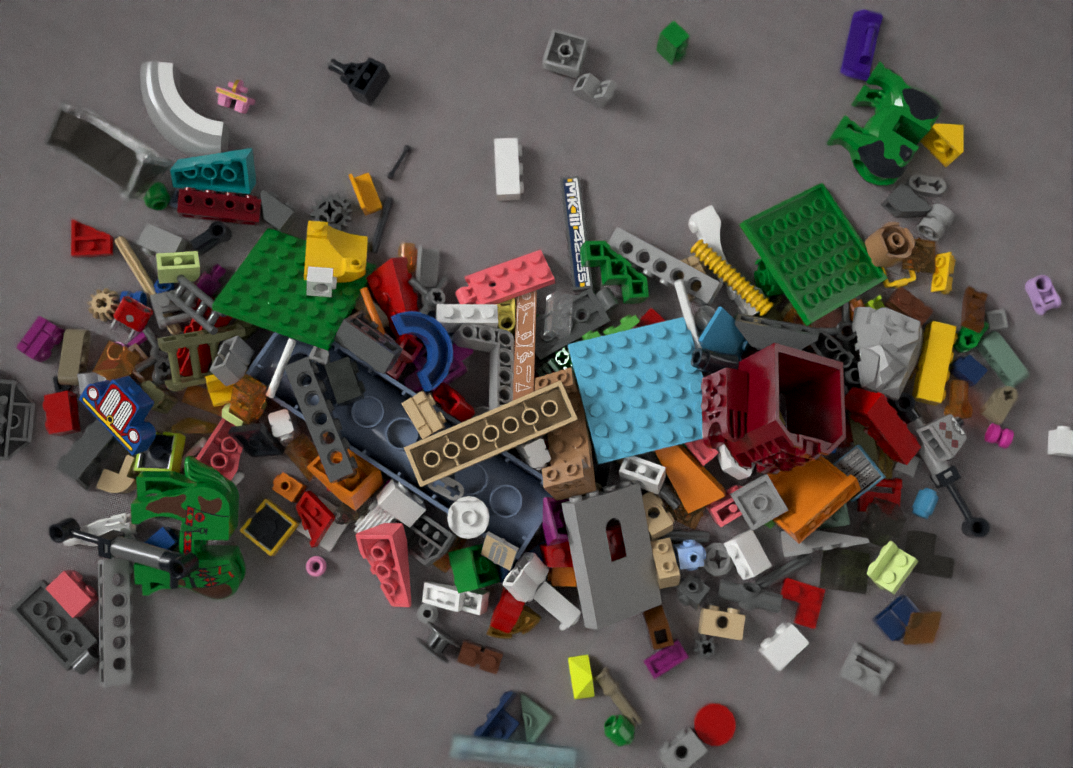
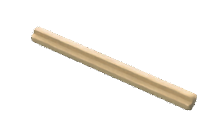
M120 236L115 239L116 246L150 299V295L157 294L154 283L126 238ZM172 313L163 314L164 318L173 316ZM178 323L166 326L172 335L182 332Z

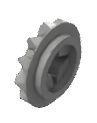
M713 543L705 548L706 559H704L703 567L708 573L721 576L731 570L734 562L728 555L724 544ZM716 550L718 556L726 557L723 561H719V565H716V562L709 561V559L715 557Z

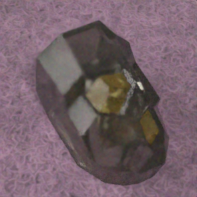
M366 501L356 511L342 503L333 514L335 516V523L341 525L349 522L356 523L368 510Z

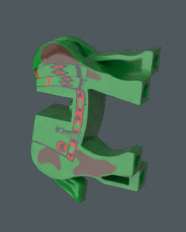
M193 456L185 458V475L176 471H142L136 477L137 498L131 503L132 524H139L149 518L159 516L171 517L182 521L179 551L181 554L192 552L199 560V568L180 579L179 587L187 588L213 600H223L235 594L246 575V564L239 545L207 544L208 540H229L238 527L239 492L236 485L219 471L200 462ZM139 563L134 564L135 584H142V596H149L161 589H170L169 572Z

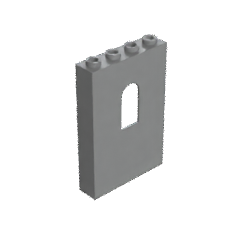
M631 480L620 481L618 486H604L602 491L589 492L583 497L582 495L569 497L570 501L562 503L584 624L587 628L599 630L662 604L640 483H631ZM611 518L618 519L621 524L626 557L611 561L606 534V524Z

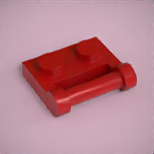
M883 479L875 485L877 487L892 488V494L866 492L858 498V512L900 515L902 479Z

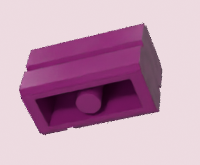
M39 315L16 346V349L31 359L42 363L50 358L51 350L55 344H59L62 341L65 330L49 319Z

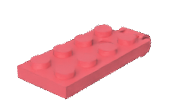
M540 249L464 276L469 286L459 288L455 295L459 304L496 305L555 284V278ZM492 283H496V286L490 287L489 285Z

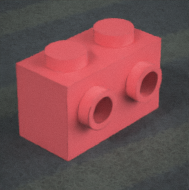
M741 485L730 487L727 489L725 497L706 505L718 526L722 527L742 515L730 495L742 488Z

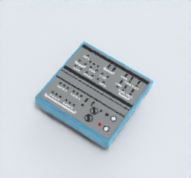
M856 445L833 464L847 476L852 474L857 478L861 490L850 499L852 502L856 501L885 478V475L860 445Z

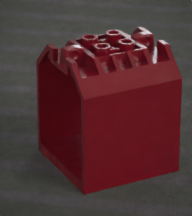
M773 343L739 362L738 370L747 372L748 413L744 414L745 433L744 437L736 442L725 439L724 445L740 467L751 469L752 463H756L757 472L776 475L780 471H792V468L805 466L806 463L816 460L821 454L829 455L846 439L843 362L778 343ZM779 393L786 394L787 429L779 419Z

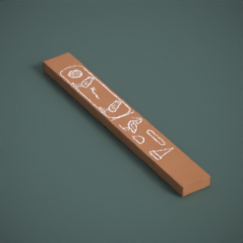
M537 290L518 296L516 301L513 401L534 392Z

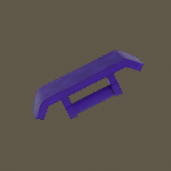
M866 9L854 12L840 68L841 74L864 81L868 80L879 28L883 19L882 13Z

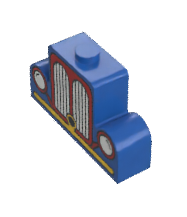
M130 376L112 381L104 380L86 386L79 400L132 456L147 451L155 439L156 430L150 422H144V419L153 407L154 401Z

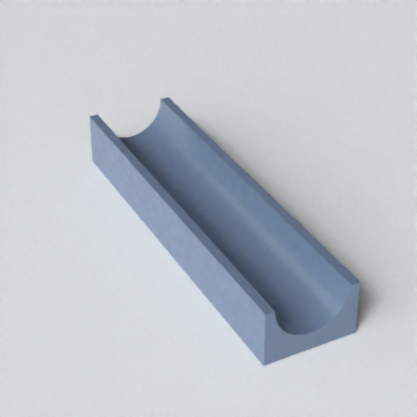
M274 332L242 380L266 395L290 337ZM293 339L297 342L287 365L309 357L314 346ZM334 341L329 349L330 363L345 357H349L352 362L356 361L359 368V373L356 374L359 381H363L366 392L363 393L364 399L341 407L337 404L325 366L317 363L320 371L317 375L319 380H323L326 385L327 391L325 395L327 399H331L335 410L332 412L334 417L340 420L343 428L340 432L342 437L347 438L350 445L349 450L448 514L450 507L455 501L436 493L428 485L420 487L404 450V447L423 440L402 406L404 401L412 398L416 393L387 374L375 371L367 362L358 359L354 353L344 349ZM284 371L275 396L271 399L305 420L286 371ZM306 377L303 380V385L309 386L312 378ZM318 395L313 396L310 401L312 406L317 405L319 402ZM435 405L433 406L437 413L441 411L447 422L444 423L446 429L461 423ZM326 414L318 418L319 425H323L327 421ZM333 433L328 434L329 437L335 440ZM505 451L448 476L463 486V497H476L484 502L488 508L490 515L489 525L481 536L485 538L489 531L501 539L504 538L507 542L519 548L516 559H519L543 522V498L552 497L543 487L542 474ZM438 480L433 482V487H436V485L444 487L445 484ZM448 486L446 488L452 493L451 497L459 496L461 493L458 490V486L455 488Z

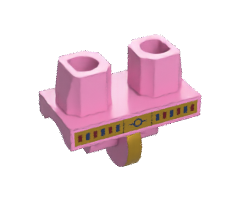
M241 79L235 80L234 83H228V87L232 88V91L218 86L215 92L219 93L217 104L230 108L232 99H235L237 101L234 110L244 114L247 113L250 105L255 104L256 100L241 94L242 92H248V88L243 87L244 82Z

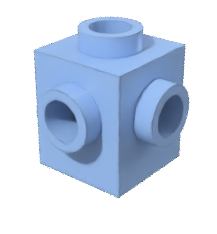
M688 539L684 540L681 544L673 545L679 569L693 571L697 570L698 567L704 566L706 551L697 541Z

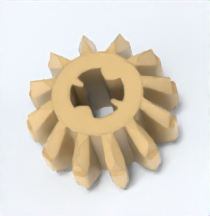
M104 288L103 291L96 289L97 295L90 294V297L93 299L87 302L91 306L88 309L89 313L93 314V318L97 320L100 319L103 322H107L109 319L113 321V315L120 304L118 293L114 290L110 291L108 288Z

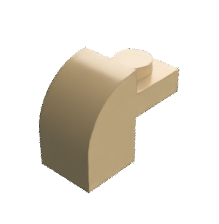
M126 455L120 473L104 469L96 488L118 494L129 493L136 489L137 481L134 478L138 474V472L134 471L136 457Z

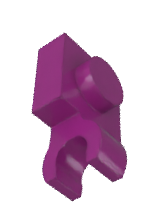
M216 263L212 267L210 274L204 271L194 284L212 297L222 285L218 280L225 274L226 270Z

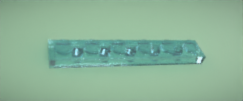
M453 734L449 755L450 758L542 768H574L577 749L570 746Z

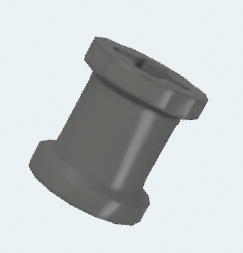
M162 359L155 364V370L152 373V379L155 383L163 385L166 380L171 379V369L168 360Z

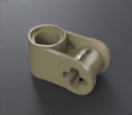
M1011 386L995 389L980 409L979 414L994 424L1000 425L1018 398L1016 389Z

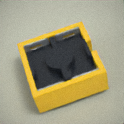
M265 498L255 512L257 514L255 517L249 518L239 531L268 555L275 556L300 523L273 501Z

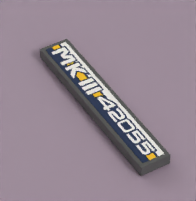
M580 177L560 178L573 292L588 290L589 288L593 289L591 268L581 267L580 247L587 241Z

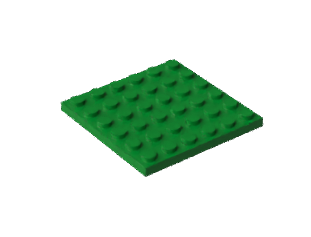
M823 183L815 185L739 224L806 326L888 279L881 267L873 265L865 244Z
M267 228L213 302L212 310L329 351L343 320L349 317L361 297L360 290L367 287L366 277L376 270V265L366 262V274L351 282H337L336 289H332L331 297L307 295V280H304L307 241Z

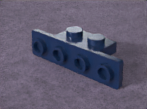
M515 690L503 693L499 699L500 704L496 709L492 708L489 711L484 725H479L476 728L471 742H466L460 750L461 755L458 757L461 761L467 760L478 745L494 758L521 723L508 713L506 708L518 694Z

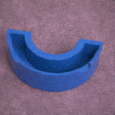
M408 311L391 316L399 335H415L425 344L428 353L427 361L416 374L424 391L436 388L448 375L453 361V346L448 332L435 318L421 312Z

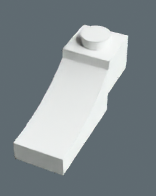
M427 581L424 582L422 602L455 612L463 610L481 615L487 612L490 592L475 589L458 593L456 586Z

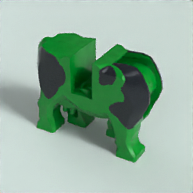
M880 61L866 83L880 86L882 90L870 89L864 84L851 103L853 107H872L875 109V115L867 121L864 128L858 126L855 121H851L848 116L844 115L826 144L828 146H843L850 153L854 168L865 182L878 186L893 185L902 176L911 158L919 148L917 144L930 131L943 108L935 97L924 90L910 86L895 71L885 68L884 64Z

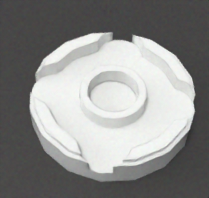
M467 496L459 498L452 504L448 511L447 519L449 527L456 535L461 538L471 539L485 532L489 525L490 515L484 502L476 497Z

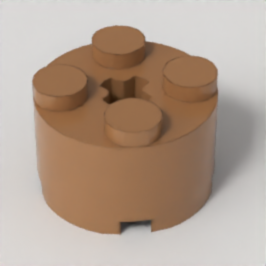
M888 222L866 239L865 246L874 266L890 268L911 255L915 242L913 235L907 228L903 229L899 226L900 223Z

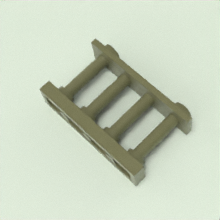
M240 324L217 327L218 332L215 335L210 334L207 330H200L157 338L158 346L162 351L167 352L172 379L165 381L169 391H182L185 387L206 383L205 376L213 375V373L201 374L197 347L200 344L206 343L210 345L213 364L215 358L219 356L217 354L219 351L218 343L235 336H246L245 328ZM186 347L189 349L193 375L181 377L176 351L179 348Z

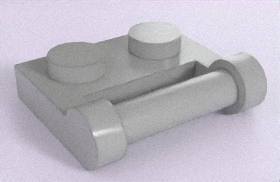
M186 289L181 299L186 302L191 291ZM171 291L150 295L160 329L166 328L167 325L192 320L187 313L167 318L163 317V314L182 310L167 297V294Z
M856 642L852 646L838 675L878 696L889 673L893 670L894 663L889 660H883L865 650L861 644ZM859 655L881 667L880 672L877 673L857 662V656Z

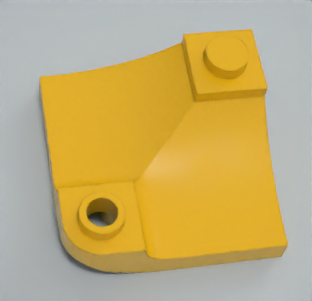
M308 221L304 280H307L308 266L333 268V277H337V282L340 283L355 281L366 274L368 237L337 230L329 226L328 222Z

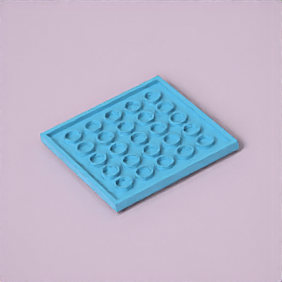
M684 317L568 344L598 465L702 439L701 383L703 375L701 370L691 365L695 345L691 331L687 329Z

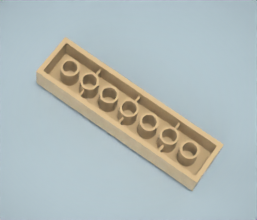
M560 380L406 446L404 450L420 487H424L573 423L578 419Z

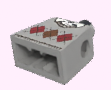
M951 414L938 418L916 430L937 462L953 458L967 439L966 434L962 430L964 421L960 417L954 418Z

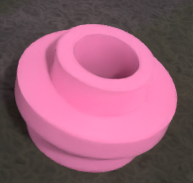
M313 556L306 563L307 572L314 577L324 574L327 568L326 561L320 556ZM316 562L320 564L319 570H315L313 567Z

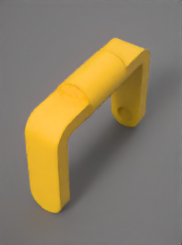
M911 260L906 261V264L912 263ZM907 266L911 278L895 280L892 283H889L888 279L883 281L884 287L899 288L907 286L908 283L916 280L914 269ZM881 267V269L883 270V272H884L885 275H886V272H885L884 267Z

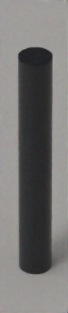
M386 196L370 247V252L377 253L393 203V198Z

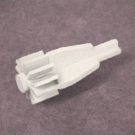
M126 513L100 519L80 528V531L97 536L111 530L124 532L126 538L136 540L134 535H137V525L132 524L131 514ZM77 538L68 539L63 542L65 546L78 544L98 546L97 544Z

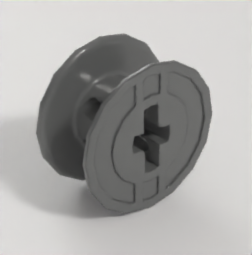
M428 621V626L433 630L427 641L416 637L415 640L430 654L448 664L449 660L443 654L450 643L456 647L461 645L446 631Z

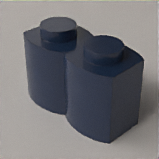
M901 594L872 619V622L888 640L899 641L905 636V631L909 627L913 628L921 622L920 618L923 614L907 595Z

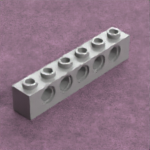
M616 227L608 242L611 246L610 248L618 255L620 254L632 264V267L635 269L637 266L644 268V274L652 278L654 275L660 277L659 282L668 287L671 284L675 286L676 274L683 272V282L687 295L688 293L695 297L693 301L702 306L705 303L712 305L723 285L719 281L619 227ZM633 245V251L630 254H626V247ZM645 254L650 255L647 263L642 262V257ZM666 263L667 269L660 273L659 265ZM700 281L702 284L701 289L693 291V284Z
M122 558L98 560L100 686L102 687L131 684V679L134 677V668L131 666L134 648L130 643V637L133 636V625L130 624V616L133 614L130 595H132L133 586L131 582L129 583V574H132V563ZM114 574L120 576V582L117 585L112 583ZM117 594L121 600L117 606H114L112 598ZM118 615L121 623L115 627L112 621ZM119 636L121 639V644L119 647L115 648L113 646V640L114 638ZM116 658L121 659V666L118 669L113 667V662Z

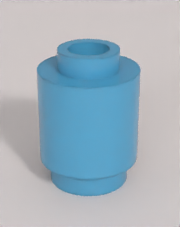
M929 488L919 490L912 505V513L924 519H928L929 515L932 516L939 499L936 496L937 492Z

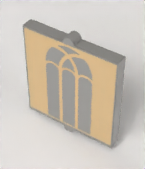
M488 531L481 555L493 561L494 564H498L511 571L519 548L507 542L504 538L501 539Z

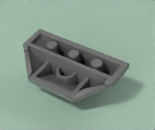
M738 313L735 321L736 327L748 343L758 350H762L773 343L802 350L818 340L820 328Z
M0 379V461H9L32 441L35 402L20 386L18 381Z
M425 513L410 528L403 523L408 553L426 567L445 556L458 537Z

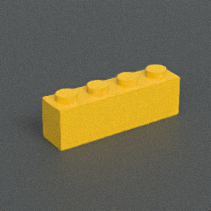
M936 321L926 324L922 353L919 357L912 391L915 401L933 406L944 401L946 396V390H944L945 383L950 376V371H948L949 363L952 362L954 356L952 347L957 340V333H955L957 326Z

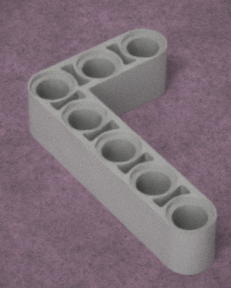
M472 323L462 324L453 334L454 343L459 347L490 352L489 411L513 401L514 336L511 332L503 329Z

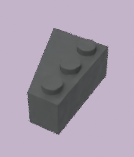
M363 310L344 319L334 340L344 349L354 353L358 359L371 365L375 371L385 374L391 370L403 349L387 333L383 335L377 330L378 324L374 321L371 323L365 317L366 313Z

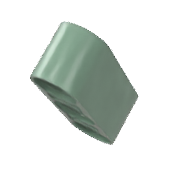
M992 331L980 339L976 346L978 351L1005 386L1014 388L1029 377L1026 367L999 333Z

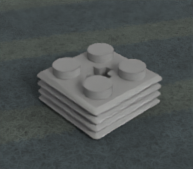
M553 29L542 61V68L578 78L587 52L589 39Z

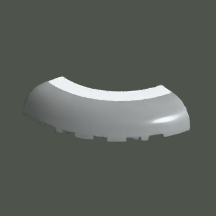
M166 62L142 63L140 68V87L143 101L149 117L160 134L173 147L188 157L227 152L230 130L224 122L205 118L187 106L181 91V73L173 63Z

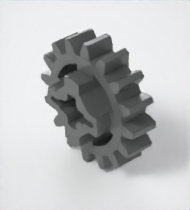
M328 192V197L322 194L320 201L314 200L317 205L311 206V209L314 211L310 213L311 218H313L312 221H327L329 226L342 231L343 227L349 228L347 222L353 221L350 215H353V211L350 209L352 207L351 204L346 202L347 199L344 196L340 199L339 193H336L333 197L331 192ZM335 203L340 204L343 208L337 207Z

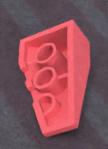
M222 418L196 459L216 469L229 480H232L238 470L242 447L228 434L230 428L235 425Z
M383 523L357 533L355 536L360 554L363 559L366 558L371 565L370 571L372 574L377 575L381 582L380 588L391 606L410 607L412 604L408 545L403 523Z

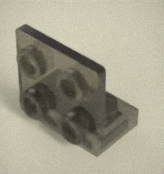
M838 548L823 550L819 588L866 594L870 554Z

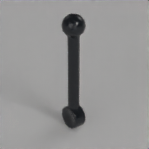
M409 145L404 146L402 155L387 176L388 179H393L402 160L411 151Z

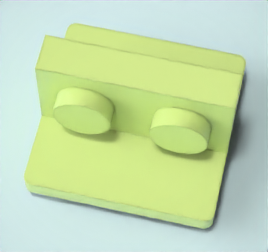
M889 541L887 545L882 547L878 558L869 565L867 575L878 588L885 589L895 595L918 563V560L899 549L894 542Z

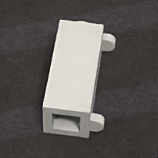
M546 581L537 586L534 597L528 600V602H531L534 599L561 622L559 628L562 631L571 625H575L580 618L581 611Z

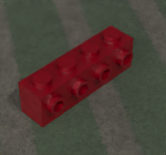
M185 187L184 190L179 189L178 217L259 226L261 199H257V196L246 195L245 197H239L237 194L230 192L223 195L217 194L213 190L199 192L191 187Z

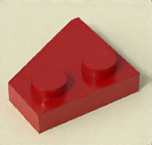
M73 219L71 220V256L74 258L113 256V236Z
M310 490L305 491L296 505V509L302 519L304 530H308L312 541L309 544L313 548L319 545L336 519V516Z

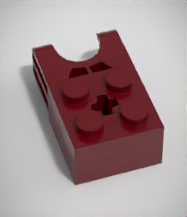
M726 367L702 378L701 383L702 439L704 445L711 449L722 446L725 439L731 442L739 441L744 437L745 433L744 414L748 413L747 372Z

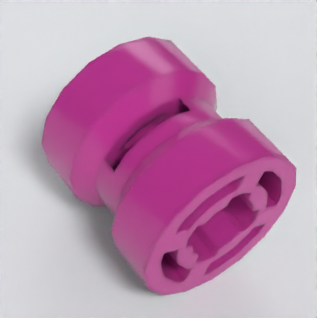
M992 423L986 430L984 440L991 444L996 443L999 447L1006 449L1013 440L1014 432L1007 428L1002 429L1000 425Z

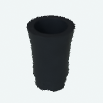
M699 348L695 349L692 353L691 365L701 371L713 374L726 367L738 370L739 359L736 354Z

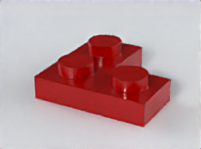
M784 578L780 594L783 595L782 598L798 603L793 623L815 629L825 589L790 578Z

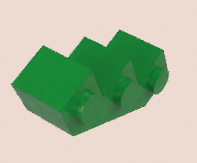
M585 241L580 247L581 267H600L602 286L621 285L623 304L643 303L649 297L647 278L641 272L638 273L622 255H618L613 251L606 241Z

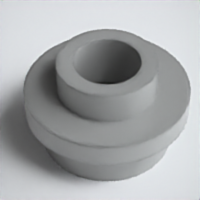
M425 603L419 607L417 615L422 623L427 624L428 621L433 623L438 617V610L436 606ZM425 610L431 611L430 617L424 616Z

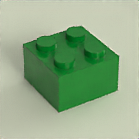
M483 544L448 552L449 562L454 574V583L458 593L500 582L496 564L481 555Z

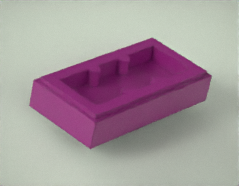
M678 639L673 641L674 645L664 647L643 660L654 679L689 658Z

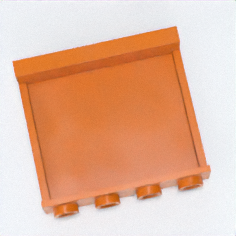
M821 455L816 460L806 463L805 466L792 468V471H780L776 475L764 473L769 476L788 511L772 520L798 544L861 490L856 477L852 474L847 476Z

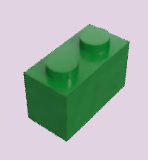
M673 20L660 32L656 51L672 66L676 61L680 62L686 56L685 52L689 46L690 35Z

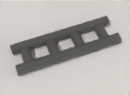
M179 275L177 281L180 282V285L175 293L171 291L167 294V297L210 334L215 335L218 332V329L214 326L219 316L226 317L227 315L212 311L208 320H206L203 315L208 307L212 308L215 300L184 275ZM186 289H188L191 293L185 302L181 298ZM199 298L202 302L196 311L192 306L196 299Z

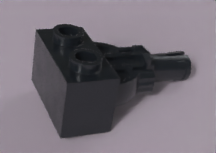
M368 57L365 63L356 64L350 62V64H343L336 59H331L332 63L329 62L328 70L341 75L342 83L347 84L355 100L369 107L373 105L391 77L385 64Z

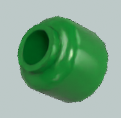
M149 181L141 189L144 203L150 209L155 211L163 210L170 202V195L164 183Z
M621 714L611 715L605 721L604 734L614 745L622 747L632 743L635 727L626 717Z

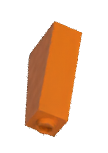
M682 444L655 451L662 466L666 467V474L688 514L725 497V488Z

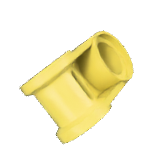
M515 298L496 304L498 308V329L507 330L512 335L515 333L516 327ZM506 322L512 324L510 328L502 327V325Z

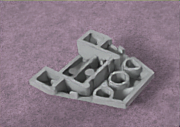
M871 307L855 308L852 329L853 332H857L858 343L855 344V350L860 352L861 361L858 362L861 388L874 393L880 392L887 398L895 401L899 399L922 353L924 332L920 328V321L889 308H880L878 310Z

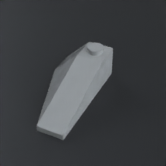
M784 530L780 531L784 557L813 553L814 550H830L835 547H848L869 543V539L866 537L815 530L798 544Z

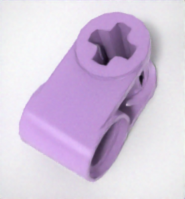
M1039 275L1026 282L1025 290L1037 314L1043 315L1052 308L1057 309L1061 307V299L1048 276ZM1036 282L1040 284V289L1037 287Z

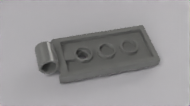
M606 287L595 295L594 290L589 288L536 318L535 354L538 359L542 361L562 350L563 347L566 348L568 344L582 339V336L590 330L595 332L611 323L612 320L606 312H610L619 306V302L611 289ZM580 313H584L586 317L584 319H579L578 315Z
M40 580L10 610L65 670L71 671L74 668L79 674L85 675L99 661L98 653L91 649L94 644L99 643V638L80 617L72 618L45 589L49 585L47 581ZM68 634L72 636L71 642H67L66 636Z

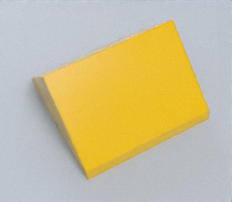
M935 123L920 142L946 168L964 152V125Z

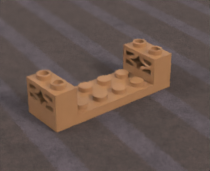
M571 367L534 378L535 391L561 380L578 419L573 423L548 433L551 466L542 469L543 487L557 501L596 491L589 428L575 373Z

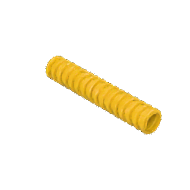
M703 239L698 240L690 252L695 253V257L700 258L699 261H704V265H708V269L713 270L714 274L717 273L719 279L722 278L724 283L727 282L728 287L731 286L733 291L736 290V294L742 296L741 299L747 300L746 303H750V307H754L756 312L759 311L760 316H764L774 303H770L768 298L765 299L763 297L764 294L759 293V289L755 290V286H751L750 281H746L744 276L741 277V273H737L735 268L732 269V265H728L726 260L723 261L721 255L718 256L716 251L713 252V248H709L708 243H703Z

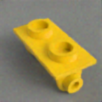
M952 252L935 256L931 285L932 293L941 291V294H949L952 291L953 277H950L949 274H954L956 262Z

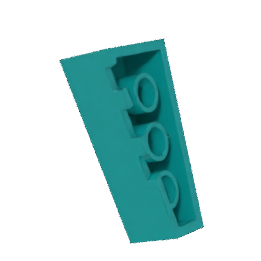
M253 148L178 159L170 169L174 188L191 187L197 190L250 194L256 185Z

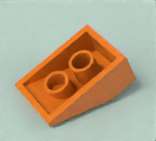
M349 449L347 450L350 457L354 456L358 468L355 469L357 474L337 483H330L321 459L318 456L307 466V469L338 499L355 511L383 484L380 469ZM341 452L334 455L333 461L335 464L342 461L343 456Z

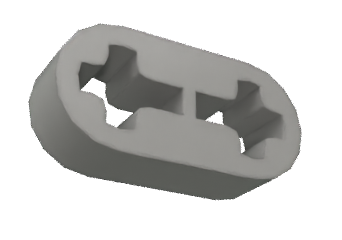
M922 174L913 175L906 183V185L913 189L915 194L937 197L946 189V183L943 179ZM915 180H917V184H920L918 188L913 183ZM936 184V187H938L939 189L935 191V187L931 186Z
M448 476L440 479L445 484L444 487L440 485L433 487V483L428 485L431 490L452 501H457L464 496L463 486ZM448 486L452 488L458 486V490L461 493L459 496L451 497L452 493L446 488Z

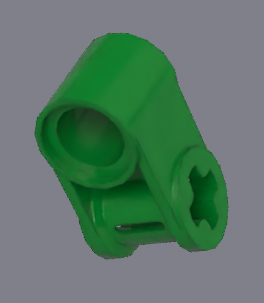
M984 321V328L980 333L961 326L957 334V340L953 345L955 350L965 353L976 347L982 335L986 332L989 323Z

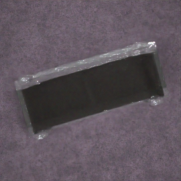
M64 101L60 102L44 141V144L51 148L50 151L53 153L69 155L118 187L117 191L120 193V197L128 201H132V199L142 200L152 185L157 183L172 163V160L92 109Z

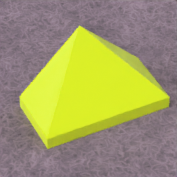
M588 654L568 657L574 700L594 697Z

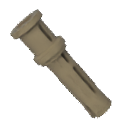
M604 667L592 679L600 684L604 690L603 694L610 696L624 717L636 727L637 725L632 718L634 717L638 724L641 723L642 718L620 691L619 682L614 681L611 677L608 667Z

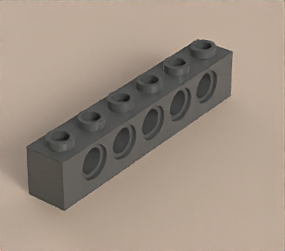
M306 357L284 366L329 482L334 484L356 475L357 462L354 456L350 457L347 450L350 449L349 442L346 437L341 435L340 430L343 428L340 420L333 415L332 411L335 408L331 399H327L325 395L327 388L324 381L319 380L317 373L320 371L315 361L312 362L311 359ZM306 377L312 378L309 386L303 385V380ZM318 395V404L312 406L310 403L311 398ZM326 414V423L319 425L318 418ZM333 433L335 436L334 442L327 444L326 436ZM341 452L343 456L342 461L335 464L333 457L336 453Z

